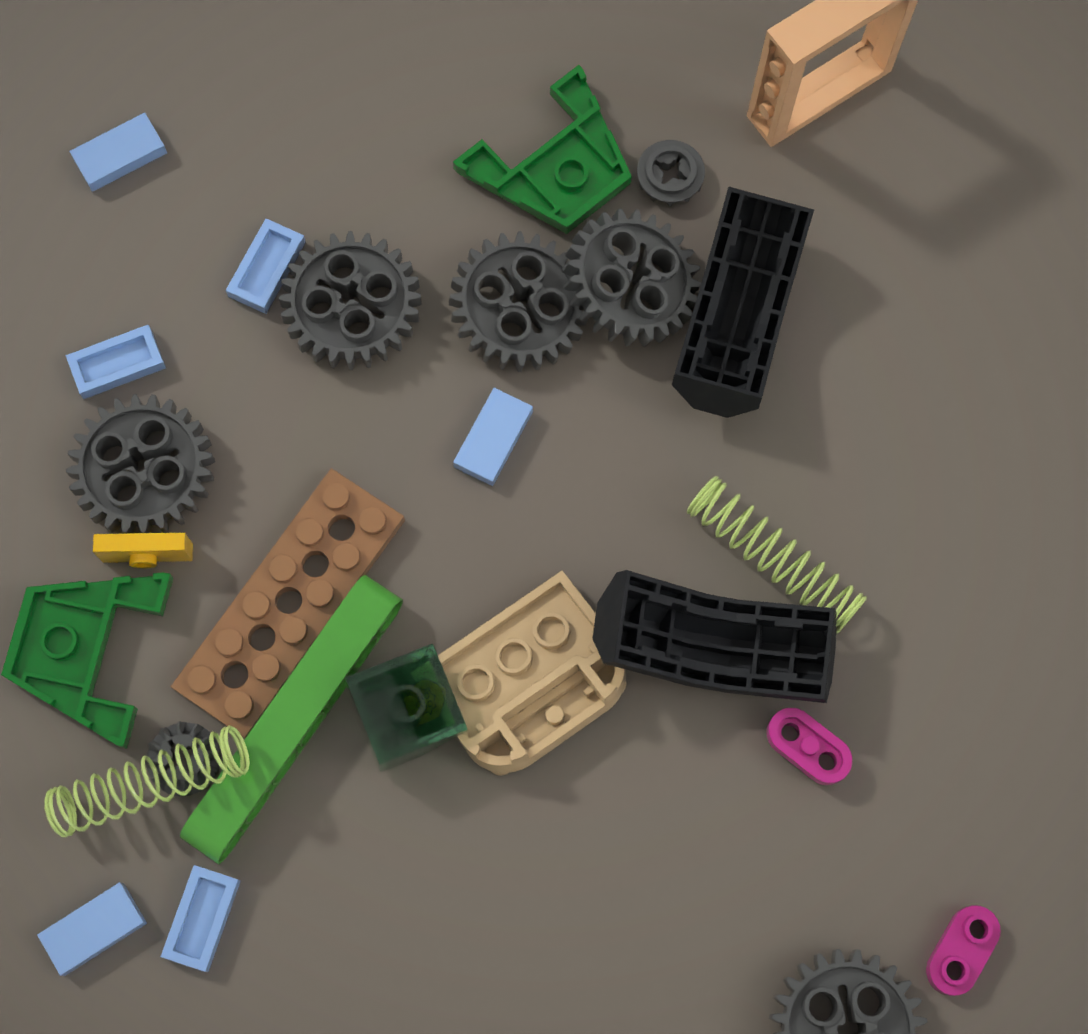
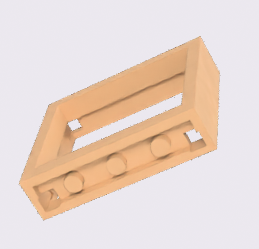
M814 0L766 31L747 112L748 119L769 146L773 147L890 73L918 0ZM866 25L860 42L802 78L807 61Z

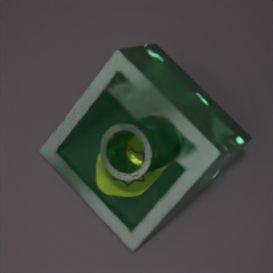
M433 643L345 677L347 690L380 773L421 757L468 731Z

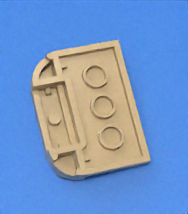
M563 570L412 673L417 682L424 678H430L445 687L447 690V700L442 715L443 719L463 745L468 756L482 768L499 776L530 766L600 717L616 704L627 685L626 669L603 664L592 639L596 613Z

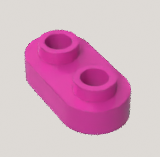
M785 708L778 711L769 721L767 739L771 747L816 783L833 785L844 779L850 772L852 754L848 746L806 712L798 708ZM784 726L794 727L797 731V739L794 741L786 740L782 736V728ZM827 754L834 760L832 770H825L819 765L820 755Z
M977 905L965 907L957 911L950 920L926 966L928 981L939 993L948 996L961 995L968 992L977 981L1000 938L999 921L989 909ZM974 920L980 922L984 927V934L980 939L973 937L970 933V924ZM952 961L956 962L961 968V975L957 980H952L946 972L947 965Z

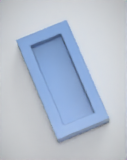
M145 112L69 151L92 192L167 154L163 142Z
M265 219L225 290L228 297L267 314L282 287V279H286L290 272L288 265L295 263L300 254L299 252L306 243L304 235L269 219Z
M149 324L65 355L79 394L83 399L166 368Z
M493 388L453 461L454 468L493 486L531 417L533 406Z
M194 865L160 957L209 972L241 881Z
M119 882L43 930L37 936L59 975L66 976L143 927L147 922L125 884Z

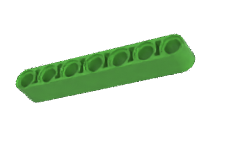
M363 575L354 584L245 738L244 742L247 746L250 761L249 770L246 775L235 778L226 774L221 784L213 783L185 823L180 833L182 840L217 864H221L229 856L388 629L403 604L402 598L367 575ZM237 749L233 758L240 768V755ZM223 771L220 773L217 779H220L222 777Z

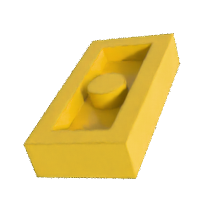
M186 533L94 534L93 553L103 563L129 562L131 567L147 569L156 567L157 562L192 561L193 543Z

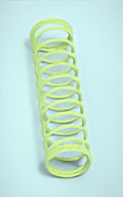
M719 476L713 477L693 499L687 509V514H690L691 517L696 516L708 505L701 520L702 526L712 524L723 515L715 531L716 537L726 535L738 525L729 542L730 549L739 547L753 535L744 551V560H750L768 545L757 565L759 572L769 568L784 554L772 575V583L779 582L799 565L786 587V594L794 593L814 575L800 599V605H807L830 585L817 607H822L838 582L839 573L829 578L808 599L806 597L822 573L825 562L819 563L791 589L797 576L808 561L811 550L806 551L786 571L777 577L783 564L797 544L796 539L790 541L775 557L762 567L766 557L783 531L782 528H778L763 544L748 555L755 540L768 522V516L764 517L751 531L734 544L740 530L753 512L754 505H751L727 529L719 533L728 515L740 499V494L735 495L722 510L705 522L715 502L727 486L726 483H722V479H719ZM853 585L846 587L826 606L831 608L845 595L836 609V618L854 590ZM859 593L836 621V634L843 629L867 600V596H863V593Z
M230 725L221 729L220 736L214 731L210 733L209 742L212 753L223 770L220 779H214L210 776V760L204 743L199 738L195 737L193 739L192 750L201 772L206 776L205 783L202 785H197L193 782L194 773L191 758L187 749L178 743L175 747L176 762L182 775L189 783L188 789L185 791H179L176 788L177 778L173 761L170 755L161 749L158 753V764L164 780L172 789L171 795L168 797L160 796V782L157 769L153 761L144 755L141 759V771L148 788L155 795V799L151 803L143 802V786L140 774L134 764L127 761L123 772L128 789L138 802L137 807L134 809L126 808L127 798L123 780L119 772L110 767L107 771L106 779L112 797L121 808V812L117 815L109 814L110 801L107 787L103 779L98 774L93 773L90 777V790L95 803L105 815L100 821L92 820L93 803L90 792L83 781L76 779L73 784L74 799L81 814L88 821L83 827H77L76 806L70 791L62 785L53 789L50 788L44 799L47 820L55 833L61 837L72 836L75 830L86 831L91 823L94 825L104 824L107 817L119 819L123 816L124 811L135 814L139 811L141 805L152 808L156 805L158 798L164 802H169L173 799L175 792L181 796H186L190 793L192 786L198 790H203L207 787L209 780L216 784H221L226 774L235 778L246 775L249 770L250 761L244 739L240 732ZM228 733L232 736L238 748L240 768L231 754ZM214 737L220 746L223 763L215 748ZM196 741L200 745L201 750L203 752L206 763V769L204 768L198 755ZM179 748L183 751L189 769V776L186 773L181 762ZM162 754L169 763L173 784L164 769ZM145 760H147L153 771L156 790L146 773ZM128 766L131 767L136 776L139 796L130 782ZM111 772L118 779L122 792V802L113 788ZM94 778L99 781L103 789L106 809H104L97 797ZM77 784L82 786L86 794L89 816L80 803ZM54 793H56L59 811L64 820L69 824L68 831L61 827L55 816L53 808ZM61 800H62L63 803H64V806H65V808H66V810H67V814H66L65 811H64V808H63V806H62Z

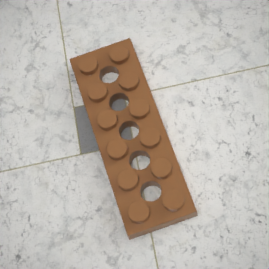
M331 468L170 687L225 726L235 727L245 739L351 588L363 575L369 572L405 522L404 516ZM346 519L355 525L353 535L343 541L332 538L330 535L331 526L338 520ZM314 555L324 556L329 561L327 571L318 577H311L304 572L306 560ZM295 591L302 596L300 608L289 614L278 610L277 603L280 596L285 592ZM260 628H270L275 632L274 644L267 650L259 651L251 646L253 633ZM240 664L247 667L248 679L245 684L238 688H230L225 685L224 674L230 666Z

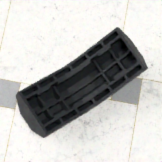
M728 187L696 304L672 381V386L693 409L725 418L759 409L814 209Z
M625 570L616 572L597 602L592 639L603 664L685 686L724 693L827 703L833 677L837 613L835 608L738 600L706 594Z

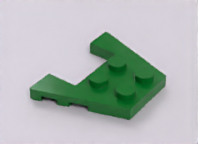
M577 65L550 86L551 97L568 113L574 122L516 167L510 169L483 139L453 161V169L459 175L565 234H568L629 186L632 179L611 130H608L602 117L600 105L595 95H592L586 82L585 72L580 65Z
M162 572L153 573V576L132 578L131 576L115 577L109 581L90 583L78 581L27 587L1 675L118 747L127 749L138 708L133 705L95 698L92 695L116 609L120 607L163 617L173 576L170 573Z

